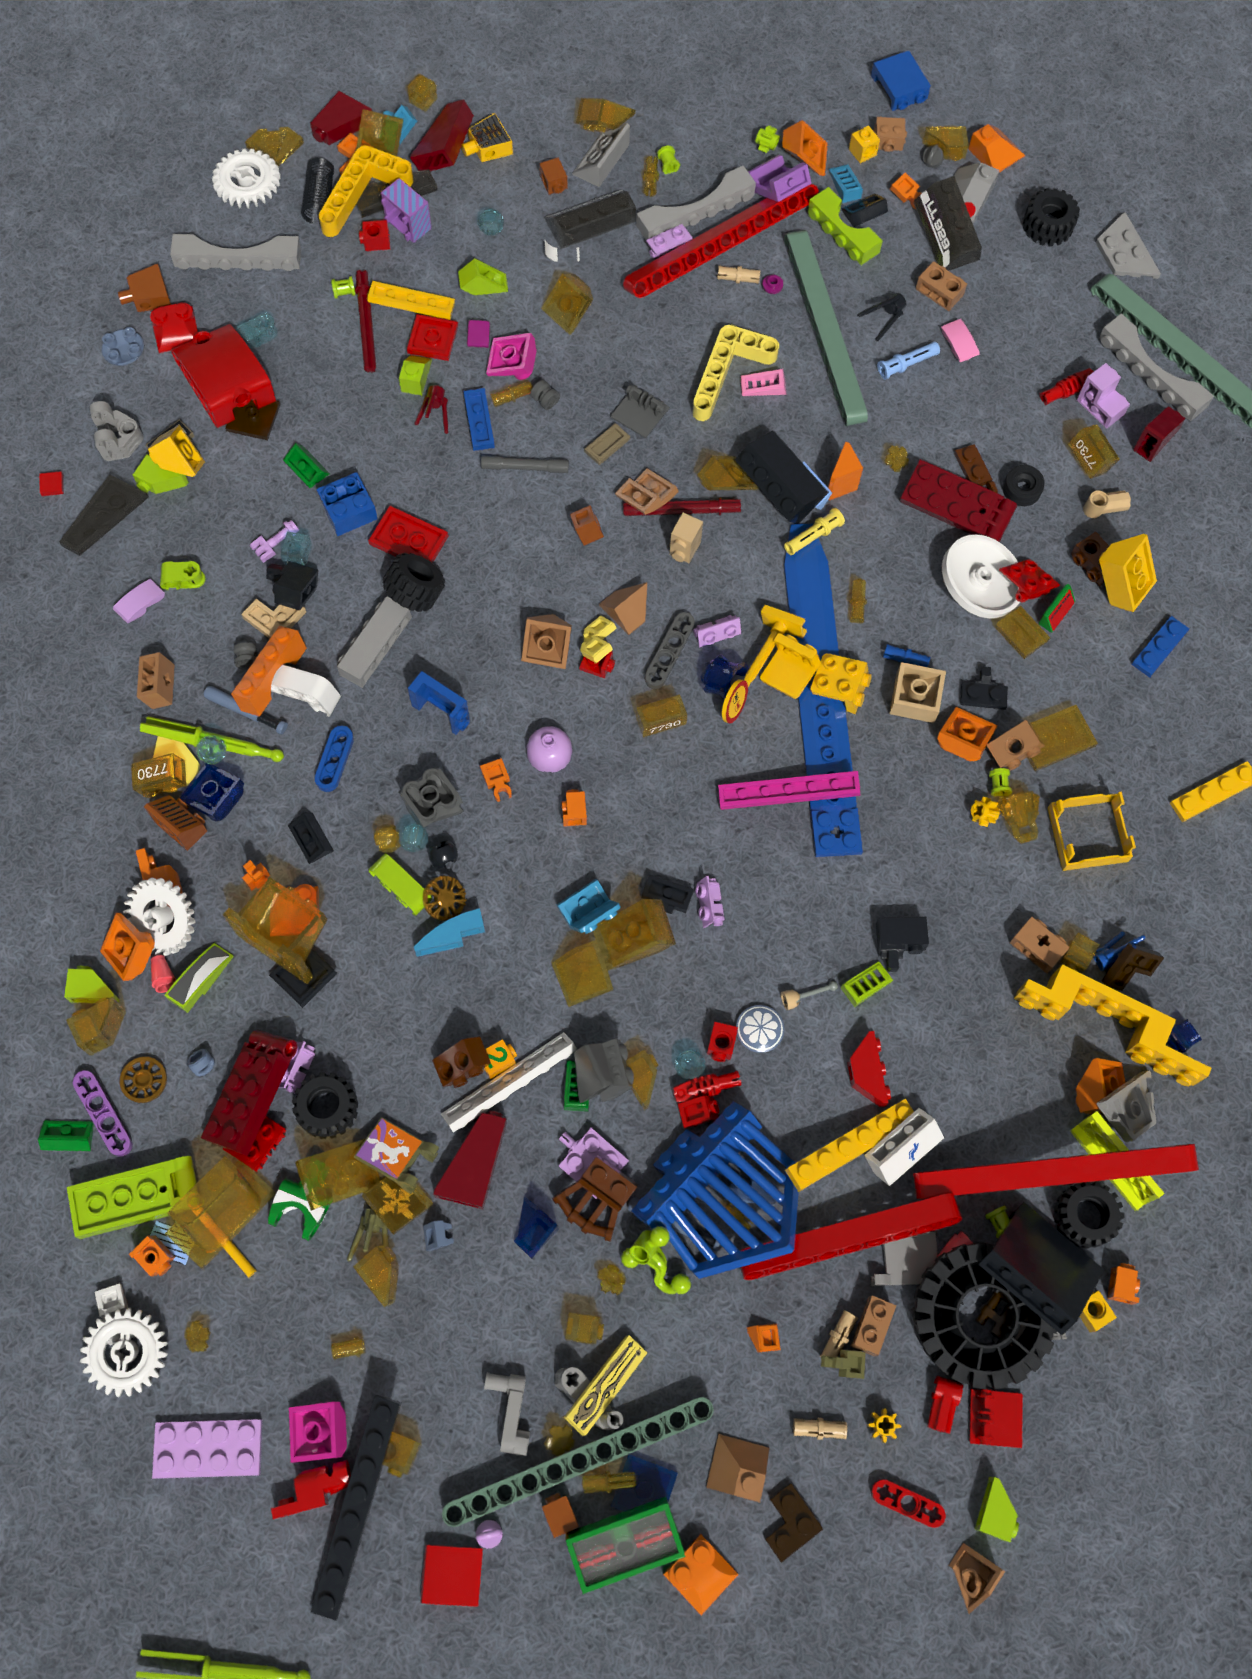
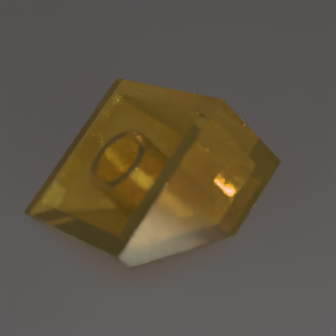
M363 109L356 150L366 145L397 156L403 119Z
M562 273L541 309L571 335L593 301L590 287L576 274Z
M713 455L697 474L702 480V485L708 490H759V487L735 461V456Z
M596 940L573 948L551 963L568 1007L613 991L607 967Z

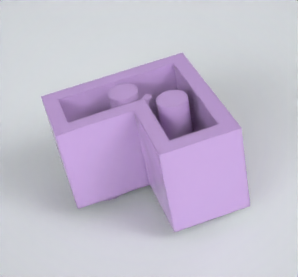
M1105 363L1087 377L1077 401L1107 429L1125 415L1130 403L1115 390L1121 377L1116 370Z

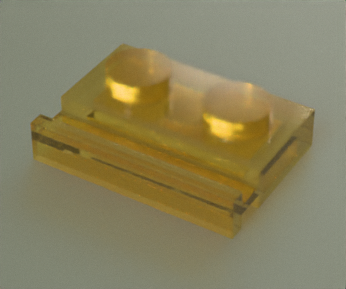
M1019 606L1017 610L1012 611L995 625V628L1023 659L1030 656L1050 640L1047 633L1022 606Z

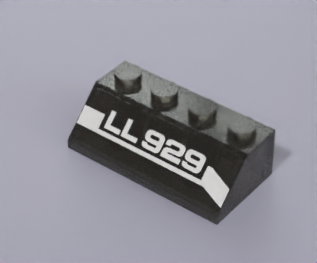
M955 176L933 183L914 200V205L936 263L949 271L980 260L982 247Z
M616 190L547 215L544 219L560 249L636 222V206L628 191Z

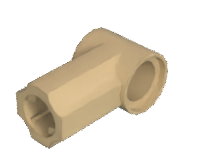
M1125 490L1110 493L1094 491L1086 501L1083 511L1088 517L1097 518L1102 514L1129 510L1131 500L1129 492Z

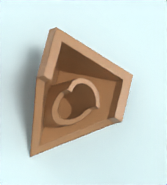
M647 582L617 590L599 604L628 635L645 623Z
M964 1543L949 1564V1567L954 1570L969 1614L992 1594L1005 1573L1003 1569Z

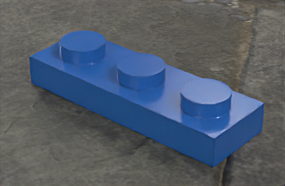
M485 388L463 391L473 451L495 448Z
M1171 616L1131 665L1150 678L1189 631V628Z

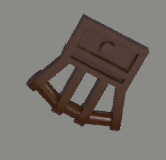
M597 1155L580 1179L554 1195L552 1200L555 1204H559L567 1217L566 1220L571 1224L574 1222L582 1228L581 1231L584 1234L590 1233L605 1238V1241L611 1242L618 1212L635 1191L638 1184ZM584 1187L587 1192L573 1209L566 1197ZM592 1195H594L601 1202L587 1220L579 1213ZM607 1205L612 1208L608 1228L594 1224Z

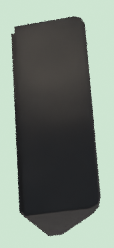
M875 193L841 210L851 225L856 227L887 213V199Z
M303 812L288 825L309 864L334 851L313 813Z

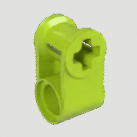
M194 561L164 562L161 564L160 587L162 589L199 588L205 583V575L198 563Z

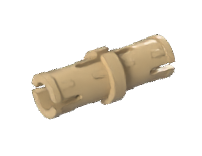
M719 265L718 280H732L739 284L740 281L759 284L760 270L742 269V266L733 268Z
M843 1310L834 1331L831 1330L829 1333L831 1337L820 1357H838L844 1344H848L849 1339L847 1338L858 1317Z
M794 1418L793 1436L816 1437L818 1440H823V1437L846 1439L847 1422L824 1421L823 1418H817V1420Z

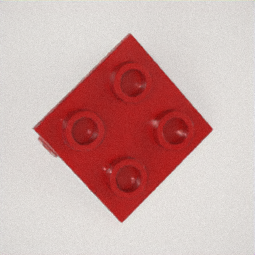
M1031 559L999 569L1001 573L1019 587L1015 598L1021 603L1026 602L1028 599L1032 600L1041 595H1047L1051 589L1060 586L1050 574H1047Z
M265 1116L248 1156L225 1148L223 1150L257 1172L259 1168L263 1169V1165L268 1160L266 1156H272L269 1151L277 1149L274 1147V1144L277 1146L282 1138H285L284 1133L287 1130Z
M971 1389L970 1444L1022 1448L1023 1394Z

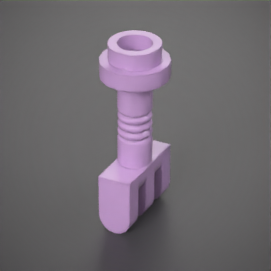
M292 520L289 522L285 521L283 523L285 528L269 540L265 541L260 536L250 544L252 550L256 549L255 553L258 557L262 555L260 560L263 563L276 555L272 548L277 543L284 540L290 534L293 538L297 536L296 533L299 529Z

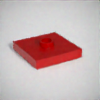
M417 314L407 346V354L449 361L458 330V322Z

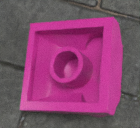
M531 333L493 338L486 374L488 376L514 375L518 380L528 378L533 372L537 352L534 336Z
M340 1402L289 1407L291 1463L343 1456L347 1447L346 1413Z

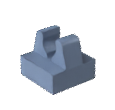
M440 1220L423 1226L426 1251L438 1250L454 1242V1238L447 1239L445 1237V1231L452 1229L451 1224Z

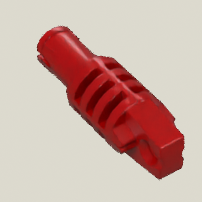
M1089 368L1058 381L1054 387L1041 392L1040 399L1044 402V405H1048L1057 399H1066L1080 392L1087 377L1094 371Z
M734 1071L719 1076L712 1073L689 1079L672 1087L674 1099L676 1102H683L704 1095L712 1097L719 1095L721 1090L741 1086V1080L736 1079L740 1077L739 1072Z

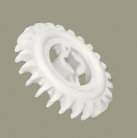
M242 149V152L235 150V154L228 153V158L222 157V163H217V169L213 170L214 176L212 181L218 197H222L225 203L229 198L231 206L237 200L239 208H241L242 202H245L249 209L250 201H253L255 206L258 207L257 199L262 200L265 204L264 195L272 199L270 190L277 193L275 184L280 186L279 179L281 178L279 167L268 154L263 155V152L260 150L255 153L254 149H250L249 152L246 149ZM252 167L259 170L261 173L260 177L255 175ZM232 176L237 178L239 186L232 182Z
M163 878L142 880L138 885L133 886L132 889L135 891L127 894L132 899L124 902L125 905H129L131 908L124 910L123 913L131 915L128 920L140 932L146 931L151 934L155 942L153 950L155 948L157 950L155 955L163 953L164 956H167L185 948L186 942L191 941L190 934L194 933V927L191 925L195 923V919L191 917L194 914V910L189 909L192 903L185 900L186 893L180 894V887L178 885L173 887V883L170 880L165 882ZM155 900V907L148 909L150 903ZM174 917V925L169 932H166V925L170 924L173 921Z
M128 1308L123 1316L121 1309H117L115 1318H113L111 1313L107 1312L105 1314L106 1322L98 1318L96 1319L98 1328H88L92 1337H83V1341L88 1344V1347L80 1349L82 1353L87 1354V1357L80 1360L81 1363H88L83 1373H92L88 1380L89 1383L98 1380L97 1390H100L105 1385L106 1395H109L115 1389L116 1396L120 1397L124 1389L126 1394L131 1396L133 1387L141 1393L143 1391L142 1383L147 1386L152 1385L150 1376L160 1377L155 1368L165 1367V1364L159 1361V1358L168 1356V1353L160 1351V1348L168 1344V1342L159 1341V1338L165 1332H155L159 1322L150 1325L151 1315L146 1316L142 1320V1310H138L132 1316V1309ZM121 1333L120 1341L115 1343L111 1349V1358L117 1364L115 1371L108 1365L105 1359V1348L113 1336ZM131 1334H133L142 1344L143 1355L136 1368L127 1372V1364L134 1361L139 1352L136 1342L131 1340ZM126 1345V1350H130V1355L124 1358V1354L120 1353L119 1350Z

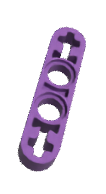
M89 1071L78 1072L73 1079V1086L108 1150L118 1157L127 1155L132 1149V1140L97 1077ZM83 1077L91 1078L88 1084L94 1092L89 1093L84 1086H79L83 1083ZM95 1097H102L104 1101L103 1106L98 1110H93L91 1108V1101ZM109 1117L114 1118V1128L105 1131L102 1127L103 1121ZM117 1134L120 1140H126V1143L123 1144V1150L114 1149L117 1142L111 1135Z

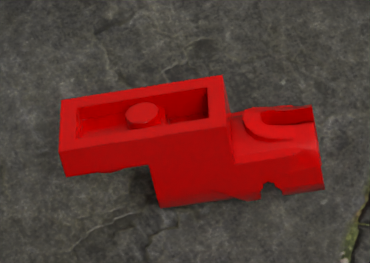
M348 1460L334 1463L332 1475L329 1473L327 1466L301 1472L294 1478L297 1501L294 1502L293 1497L277 1501L278 1507L271 1508L272 1518L278 1519L329 1505L327 1493H330L331 1496L348 1487L351 1477Z

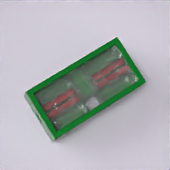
M667 1496L566 1533L565 1538L582 1594L686 1557Z

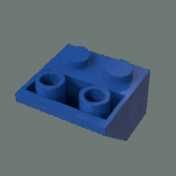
M357 472L316 489L337 536L378 519L375 506Z

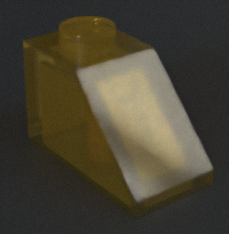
M966 126L926 127L923 144L927 147L938 145L943 151L944 159H952L954 161L965 159L969 146Z
M643 1050L626 1060V1063L634 1074L633 1088L631 1090L645 1111L649 1108L658 1063L652 1054L647 1055L646 1051Z
M384 1245L376 1246L353 1267L383 1307H388L395 1303L399 1265L395 1261L397 1258L395 1253L389 1247H384Z

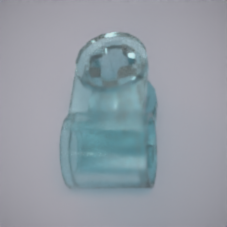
M260 314L256 318L242 323L235 328L250 349L258 348L260 345L273 340L278 334L277 328L274 326V319L269 314Z

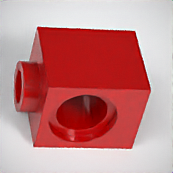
M387 220L362 222L363 231H359L360 244L365 245V251L389 250L390 236Z
M714 1022L707 1055H711L712 1060L725 1062L726 1059L731 1060L738 1027ZM720 1038L725 1039L728 1042V1047L719 1048L715 1041Z

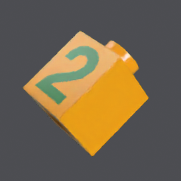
M503 1039L485 1049L491 1064L486 1066L484 1070L490 1079L516 1064L514 1058L517 1057L515 1050L511 1044L506 1045Z

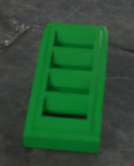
M567 1061L564 1110L589 1112V1100L581 1104L579 1101L570 1100V1096L578 1097V1092L570 1091V1087H578L577 1082H571V1078H577L576 1073H572V1068L576 1069L575 1061Z

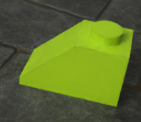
M475 258L458 271L460 289L472 295L508 292L506 274Z
M410 355L404 360L399 376L401 392L422 396L432 362L431 358Z
M149 455L145 456L133 473L137 483L136 486L145 493L150 491L158 494L185 487L189 483L186 475L161 469L158 464L152 461Z
M77 966L76 969H68L64 998L70 1003L119 1004L120 999L91 967Z
M989 1477L975 1530L1000 1540L1011 1542V1538L1016 1537L1019 1529V1522H1016L1018 1515L1000 1479Z

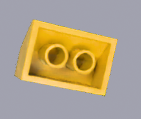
M1141 534L1112 543L1100 556L1099 563L1109 603L1114 607L1134 612L1157 582L1148 535Z

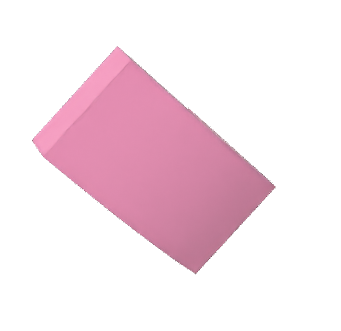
M961 319L941 326L942 333L951 344V351L959 362L979 355L977 345Z

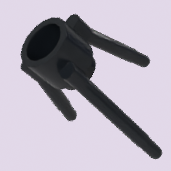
M896 293L887 300L857 314L858 317H862L884 307L888 314H894L892 319L875 338V341H879L893 323L903 315L902 309L906 307V300L902 294Z

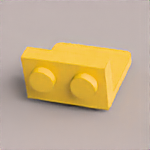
M778 633L774 639L778 650L761 674L760 679L772 688L797 699L820 666L821 661L817 650L811 645L806 644L804 646L798 643V640L788 634L784 636Z
M828 653L824 654L811 686L812 694L844 701L846 711L856 714L858 706L861 707L864 702V689L869 687L872 675L869 674L867 662Z

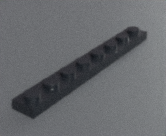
M379 1395L374 1397L310 1613L335 1621L338 1619L402 1402Z

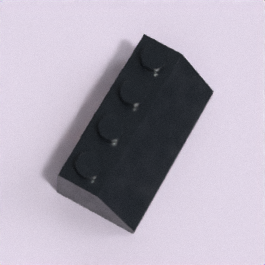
M773 430L749 443L735 458L739 466L789 522L800 523L829 493Z

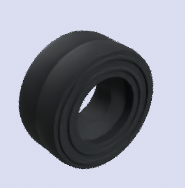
M1016 466L1008 472L1005 478L1003 493L1007 499L1014 501L1018 506L1033 505L1039 500L1044 490V477L1038 469L1032 466ZM1018 483H1027L1029 485V489H1020Z

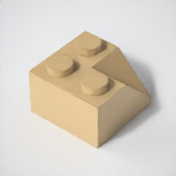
M901 662L896 674L889 714L934 723L940 710L946 671Z

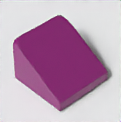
M469 320L468 347L489 348L490 322Z

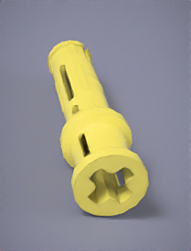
M832 508L829 514L823 518H817L813 526L789 542H786L784 544L786 552L789 555H794L818 537L829 535L832 529L844 525V516L837 508Z

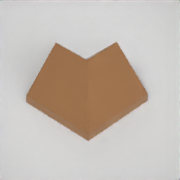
M554 614L527 617L521 661L566 669L572 625Z

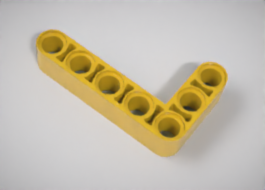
M370 146L359 147L319 213L322 233L327 237H334L339 234L371 177L389 184L400 178L410 187L413 184L411 163Z

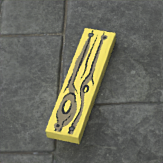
M630 1335L625 1336L564 1416L582 1436L587 1435L646 1356L647 1352Z

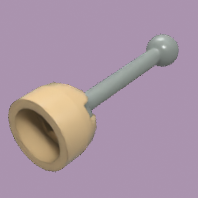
M832 981L827 986L801 994L794 990H786L781 992V999L786 1010L794 1009L799 1005L801 998L827 990L835 991L838 988V984Z

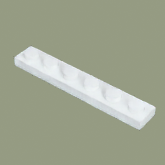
M563 1032L441 1113L442 1117L453 1132L463 1128L468 1122L481 1115V1113L487 1112L489 1108L505 1100L517 1089L526 1086L532 1079L541 1073L547 1072L550 1067L559 1061L568 1058L571 1053L577 1050L574 1042Z

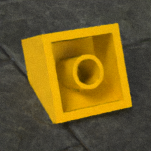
M180 424L159 436L148 448L150 458L161 469L190 477L195 476L205 463Z

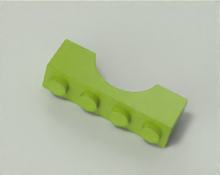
M828 187L810 199L808 214L812 220H817L822 225V229L826 234L830 233L836 244L841 248L843 247L853 261L863 265L880 253L883 241L869 227L858 229L846 225L839 217L842 200Z

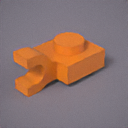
M249 860L243 865L247 874L242 879L251 891L255 888L259 889L267 883V878L270 874L261 862L255 866Z

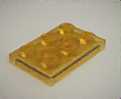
M1077 705L1031 723L1045 746L1040 749L1041 752L1033 758H1027L1034 771H1037L1096 747L1098 743Z
M366 1139L295 1162L311 1211L366 1193L382 1184L376 1170L354 1158V1155Z

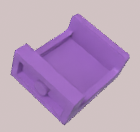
M777 155L748 171L756 182L755 193L777 202L812 184L806 163L802 162L790 169L785 166L783 156Z

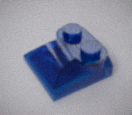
M206 762L179 798L189 806L207 815L210 820L221 821L227 817L242 797L244 782L240 778Z

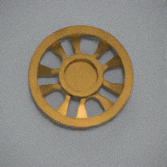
M449 876L436 877L428 882L423 891L424 908L431 917L441 921L458 916L466 905L465 889L455 878ZM442 880V889H440L437 884V881ZM431 886L437 890L436 893L430 889ZM454 886H456L458 889V892L456 893L453 892ZM428 895L434 896V902L428 903ZM455 895H460V900H455ZM455 902L459 904L458 909L454 908ZM437 905L438 907L432 911L431 908ZM441 908L444 909V917L439 916Z
M139 1057L130 1061L120 1075L121 1091L128 1099L137 1103H148L158 1098L167 1084L165 1068L159 1061L151 1057ZM146 1061L150 1062L148 1070L144 1069ZM140 1062L141 1070L136 1072L132 1066ZM156 1064L160 1070L156 1073H151L152 1067ZM128 1071L134 1073V1076L130 1077L126 1074ZM162 1075V1079L154 1080V1076ZM133 1080V1084L125 1088L124 1081ZM154 1083L161 1084L157 1091L153 1089ZM134 1087H137L138 1089L132 1095H130L129 1092ZM151 1089L153 1095L149 1096L146 1090ZM143 1090L144 1098H137L138 1092Z

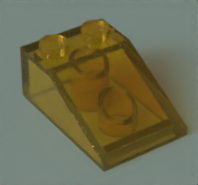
M643 899L620 911L612 919L598 923V927L593 930L605 971L652 956L676 944L661 899Z

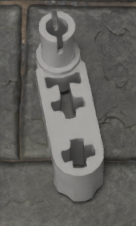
M560 1368L555 1373L556 1387L564 1391L573 1403L577 1401L590 1384V1381L578 1368ZM566 1375H572V1377L569 1379L571 1384H566V1382L568 1381ZM609 1404L594 1425L601 1430L618 1429V1425L623 1424V1416L620 1412L613 1411Z
M487 1372L484 1389L506 1392L509 1396L500 1452L526 1456L530 1431L518 1429L526 1376L515 1374L504 1376Z

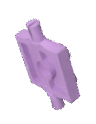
M592 1128L583 1138L577 1141L569 1136L567 1132L563 1136L569 1142L562 1136L559 1138V1141L570 1149L559 1167L575 1181L580 1179L597 1155L620 1172L629 1162L627 1158Z

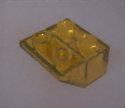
M107 997L98 1000L95 1006L87 1010L81 1009L74 1012L72 1017L66 1021L77 1046L92 1056L114 1044L126 1011L113 997Z

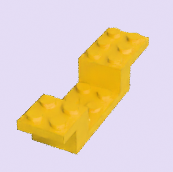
M1061 965L1050 977L1046 987L1028 979L1015 995L1014 999L1019 1001L1020 1006L1030 1010L1034 1008L1040 1011L1041 1015L1048 1020H1059L1070 1010L1073 1001L1082 1006L1090 1005L1096 1008L1097 1013L1102 1016H1113L1119 1019V1023L1125 1027H1135L1136 1029L1125 1053L1130 1055L1131 1060L1136 1063H1147L1154 1067L1153 1070L1155 1072L1175 1077L1176 1082L1183 1086L1196 1085L1207 1078L1212 1069L1166 1046L1176 1019L1065 965Z

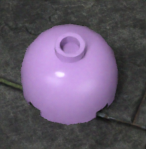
M553 726L542 727L534 731L530 736L526 747L527 758L537 770L551 773L557 772L565 768L570 762L572 744L567 734L560 728Z

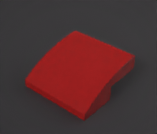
M425 1545L420 1603L478 1607L483 1548Z

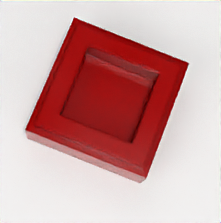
M62 472L39 474L41 496L64 494Z

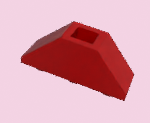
M869 1031L847 1062L851 1087L881 1108L889 1103L888 1100L891 1099L889 1085H885L883 1076L886 1075L884 1061H880L879 1052H881L880 1039L875 1037L874 1031Z

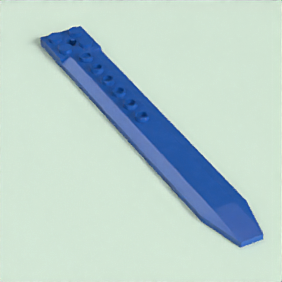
M813 523L792 524L788 542L813 526ZM817 538L794 555H789L786 552L784 570L789 613L805 618L802 628L807 629L803 639L792 636L798 640V643L804 646L809 644L814 647L821 661L822 656L826 653L839 656L829 565L820 540ZM815 672L798 697L807 776L851 772L853 769L845 702L812 694L811 686L816 675ZM856 796L809 801L815 857L862 855L863 849ZM834 827H838L839 830L843 831L839 838H835V834L830 833V831L834 830Z

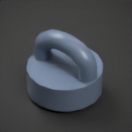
M199 1049L188 1058L186 1064L196 1076H204L213 1069L215 1061L206 1049Z

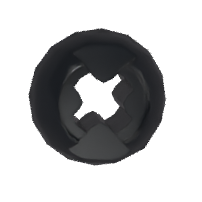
M447 840L441 842L439 847H430L428 852L429 861L438 869L446 867L445 864L450 861L455 863L458 858L456 846Z

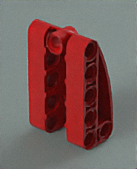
M230 324L211 332L200 331L193 336V340L171 349L177 365L216 428L235 420L232 411L235 407L246 406L252 400L256 408L260 409L276 401L268 375L246 342Z

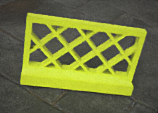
M1097 1111L1070 1130L1088 1154L1129 1150ZM1151 1176L1110 1180L1134 1211L1165 1194Z

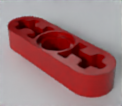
M878 1480L872 1485L871 1496L876 1503L928 1527L937 1528L945 1522L946 1513L940 1504L888 1480ZM884 1484L888 1486L887 1491L895 1495L896 1489L901 1491L896 1498L895 1507L891 1505L894 1501L889 1497H884L883 1500L879 1499L878 1487L883 1488ZM906 1495H910L915 1500V1507L910 1512L904 1511L901 1507V1500ZM921 1500L925 1502L923 1508L927 1510H933L934 1507L937 1508L936 1513L940 1515L938 1520L934 1519L931 1523L929 1522L930 1517L921 1512L920 1518L916 1517L921 1508Z

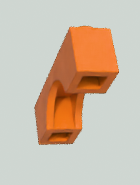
M279 626L240 680L231 695L241 711L259 717L272 699L271 684L277 670L285 663L296 665L307 649L298 630Z

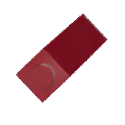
M338 91L312 120L310 125L316 141L331 145L347 137L350 133L354 134L372 125L374 118L370 107Z
M1168 406L1145 427L1133 451L1151 462L1179 431L1186 418Z

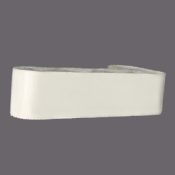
M282 665L277 670L271 684V692L308 702L316 712L322 711L328 717L332 714L341 697L334 686L324 677Z

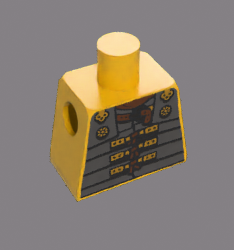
M495 113L470 127L468 130L469 142L462 144L461 147L466 157L476 153L481 162L513 154L512 140Z

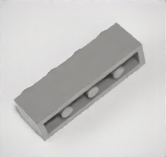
M388 596L383 602H380L375 608L373 617L364 623L360 635L352 640L348 652L339 658L337 662L339 675L363 688L411 620L410 610L395 603Z

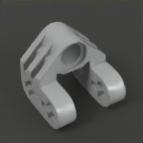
M97 401L90 405L91 418L98 428V431L94 434L95 445L103 459L113 461L129 458L143 441V433L137 422L118 410L113 411L107 402ZM118 431L121 438L117 439L114 432Z

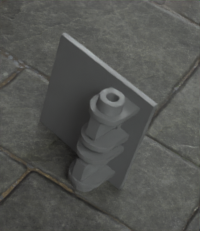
M629 385L626 390L628 395L610 417L642 437L647 438L670 407L664 404L663 401L654 398L653 395H649L648 392L640 390L636 385Z

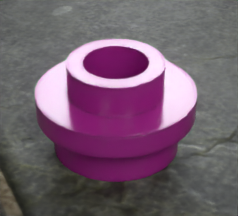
M768 275L764 278L763 289L767 293L777 294L783 289L784 283L781 277Z

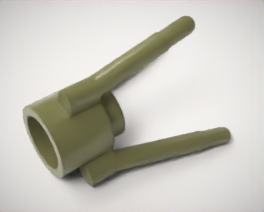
M366 1209L365 1215L361 1217L360 1226L350 1248L347 1261L350 1262L364 1230L367 1232L363 1251L367 1252L372 1233H379L381 1228L385 1272L389 1273L388 1226L374 1209Z

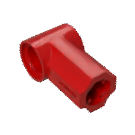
M936 1376L934 1381L936 1388L935 1393L932 1392L931 1394L933 1402L927 1427L950 1434L955 1409L961 1401L963 1384Z

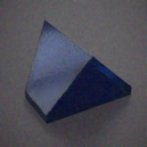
M524 1197L519 1232L514 1242L532 1259L554 1236L559 1227L543 1210Z

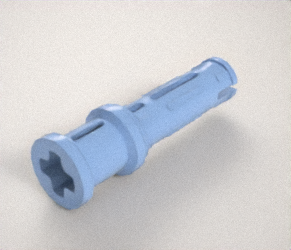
M934 341L904 355L896 354L892 359L879 361L877 363L878 372L884 380L897 372L903 373L907 367L940 353L939 345Z

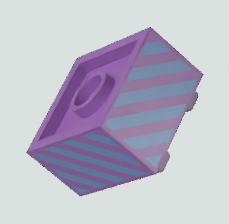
M400 178L381 192V202L385 214L384 220H387L388 223H391L405 235L407 241L411 240L414 243L432 229L428 202Z

